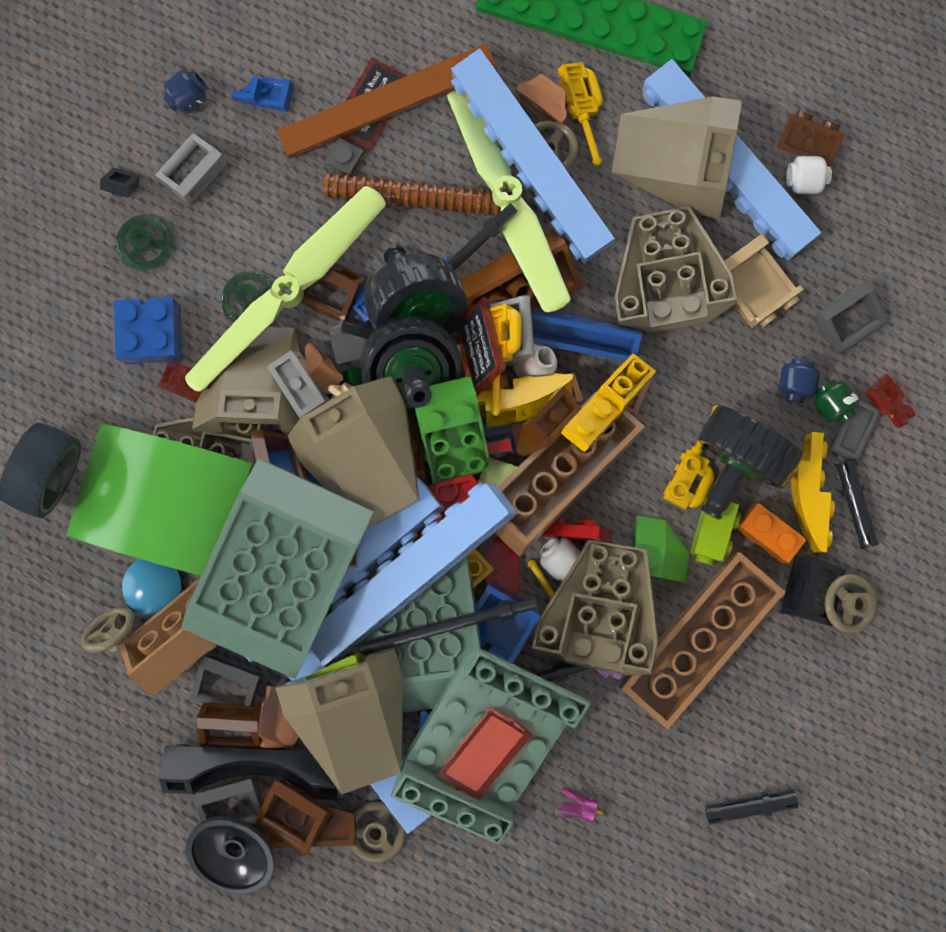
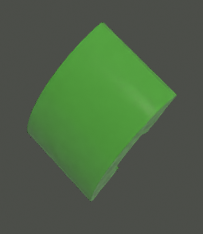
M101 424L66 536L118 553L202 576L238 494L255 464L150 434Z

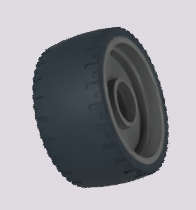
M39 422L33 424L19 439L7 460L0 479V500L10 507L38 518L46 517L61 500L76 470L81 454L80 440L53 426Z

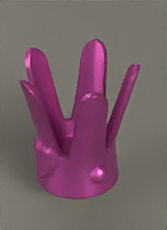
M568 787L562 789L564 795L580 804L564 802L562 806L557 807V810L574 815H559L557 818H581L585 822L589 821L592 823L596 813L603 814L602 811L597 810V799L584 797Z

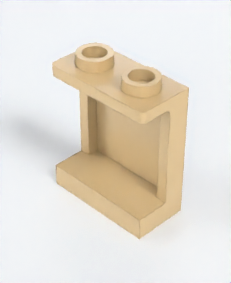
M763 234L724 261L733 276L737 303L734 306L751 328H754L759 323L762 327L769 324L777 317L774 313L782 306L785 310H788L800 300L797 295L804 290L801 285L797 288L793 285L765 247L769 242Z

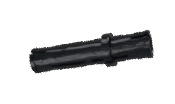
M853 459L846 461L845 464L844 462L835 464V466L837 467L843 490L840 491L842 496L846 497L860 544L859 547L860 549L869 548L868 541L872 547L879 545V542L877 541L863 495L865 487L864 484H860Z
M794 789L769 794L765 791L760 792L758 796L705 805V812L708 824L712 825L765 814L766 817L772 816L774 812L798 809L799 803Z

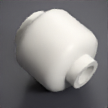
M798 156L787 167L786 183L796 194H819L823 191L826 184H830L832 170L831 167H827L823 157Z
M534 344L535 355L514 366L516 375L522 378L524 376L540 377L554 374L557 369V358L551 348Z
M553 537L540 550L542 555L540 563L554 579L563 581L581 551L569 538L561 537L558 539Z

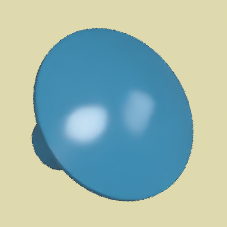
M139 559L128 568L122 582L123 595L127 604L136 612L143 615H155L182 593L179 572L174 568Z

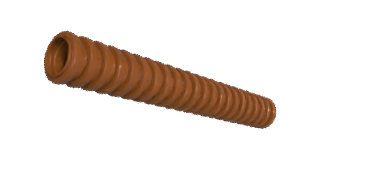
M330 172L324 177L323 195L327 199L333 196L336 200L342 197L343 200L347 201L348 198L352 199L363 187L369 186L379 192L385 202H387V205L390 206L392 203H396V206L405 204V207L414 205V208H418V206H422L423 209L431 207L432 210L440 208V211L449 209V212L458 210V213L467 211V214L476 212V215L485 213V216L494 214V217L501 211V207L493 201L491 190H488L487 193L483 192L482 189L476 192L474 188L466 191L465 187L457 190L456 186L448 189L447 185L439 188L438 184L430 187L429 183L421 186L420 182L412 185L411 181L403 184L402 180L394 183L393 179L385 182L384 178L376 181L375 177L367 180L366 176L359 179L357 175L350 178L348 174L341 177L339 173L332 176Z

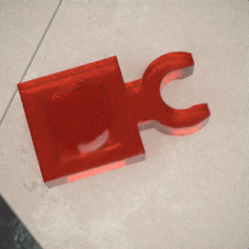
M888 374L880 377L866 392L883 416L888 413L890 414L891 421L897 428L907 425V419L915 416L914 410L902 402L905 395Z

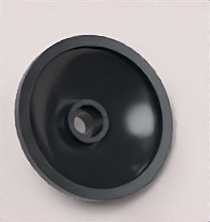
M225 816L208 818L194 827L186 842L187 860L194 873L207 885L229 894L255 892L268 883L274 872L275 854L270 842L256 827L241 819Z

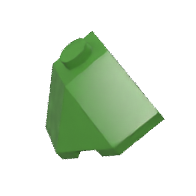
M636 515L631 547L647 549L651 577L685 583L690 554L666 520Z

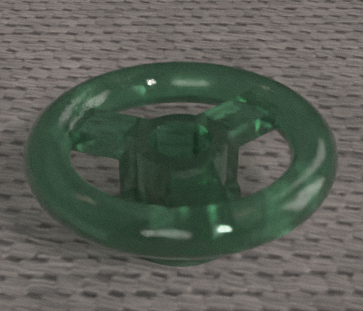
M138 215L130 218L120 227L116 236V250L120 259L130 268L140 271L153 270L161 266L170 256L173 247V238L168 226L159 218L151 215ZM146 223L156 226L162 232L164 241L154 239L150 231L143 227L142 224ZM128 232V242L133 247L129 254H127L124 246L125 237ZM142 238H147L145 244L139 245ZM150 249L162 250L160 255L152 261H136L143 252H147Z
M246 271L233 276L225 284L221 294V305L226 317L233 323L239 318L230 306L231 292L235 293V299L244 312L251 303L272 288L273 282L265 275L253 271ZM245 280H255L262 283L266 288L257 291L251 284H242L240 286L238 284ZM247 295H253V299L250 302L244 301Z

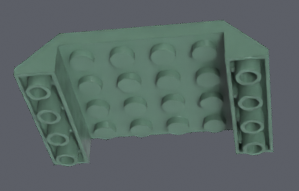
M258 458L238 494L187 606L181 628L296 679L374 511Z
M402 545L393 552L392 562L400 556L398 551L403 547ZM469 555L458 562L363 642L477 612ZM379 564L369 571L371 574L368 578L369 580L378 574L376 569L379 567ZM355 584L351 586L352 595L355 593L353 590L356 587ZM479 624L394 646L403 675L402 713L434 708L463 658L479 648L482 649ZM379 650V651H375V652H372V653L364 654V656H368V655H371V654H374V653H377V652H380V651H383V650Z
M479 648L463 658L408 749L401 766V774L397 776L391 797L499 845L514 823L513 807L565 726L568 725L575 729L591 705L590 701ZM493 714L520 730L523 734L480 787L475 790L446 773V770Z

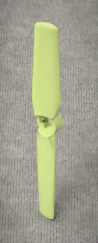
M454 90L448 93L447 97L478 173L492 190L493 201L501 207V211L509 203H512L518 210L501 227L503 229L502 232L542 310L545 312L559 310L569 303L570 295L537 215L521 198L522 184L511 175V167L500 153L501 148L497 140L493 143L484 131L486 124L481 117L476 119L467 106L470 102L465 94L460 96ZM507 189L508 192H512V195L508 196V194L506 192H502V190Z
M369 186L363 187L294 252L283 270L285 276L276 279L271 289L251 303L186 375L185 380L190 388L199 392L204 390L275 320L283 307L292 308L301 302L304 295L303 290L327 273L385 207V200L379 192ZM287 288L292 290V293L287 295L283 293V290Z

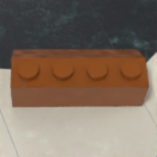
M551 228L544 232V235L569 295H572L582 289L583 286L566 242ZM512 251L460 279L468 300L466 312L468 317L481 305L485 320V308L487 306L520 296H530L531 307L542 309Z

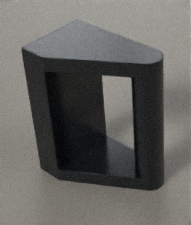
M794 556L781 613L833 627L826 615L825 608L822 617L811 613L821 571L833 573L832 583L838 577L845 575L846 569L817 559ZM835 595L834 598L835 613L839 602V597L837 595Z

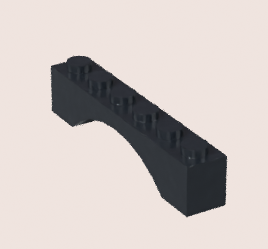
M187 744L165 746L158 777L163 793L195 794L204 787L223 779L241 775H263L288 781L304 790L313 799L344 800L345 793L341 794L312 753L307 749L288 751L278 748H266L263 750L250 749L245 746L236 748H221L216 745L191 747Z

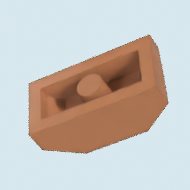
M539 74L532 80L521 82L518 85L515 98L521 105L544 121L554 120L561 124H567L564 89L543 74Z
M267 686L266 698L262 702L258 736L261 737L260 746L263 748H293L299 736L284 717L275 686Z

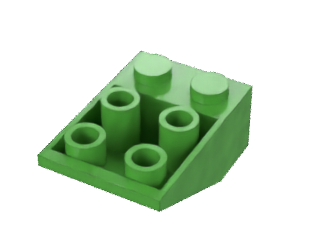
M471 377L431 385V401L424 407H415L433 484L491 471L492 468L477 396Z

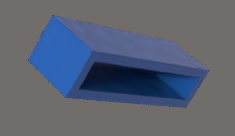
M531 307L534 344L620 361H626L633 353L636 356L638 354L642 337L640 329L555 311L545 312L542 309Z

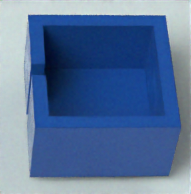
M173 297L146 299V304L141 299L114 300L115 358L123 364L182 361L181 305Z
M492 582L487 586L478 601L476 610L481 611L496 607L499 602L506 600L515 602L521 599ZM533 609L515 614V618L502 621L499 618L479 624L482 650L487 643H490L493 646L489 649L488 653L513 664L543 612Z

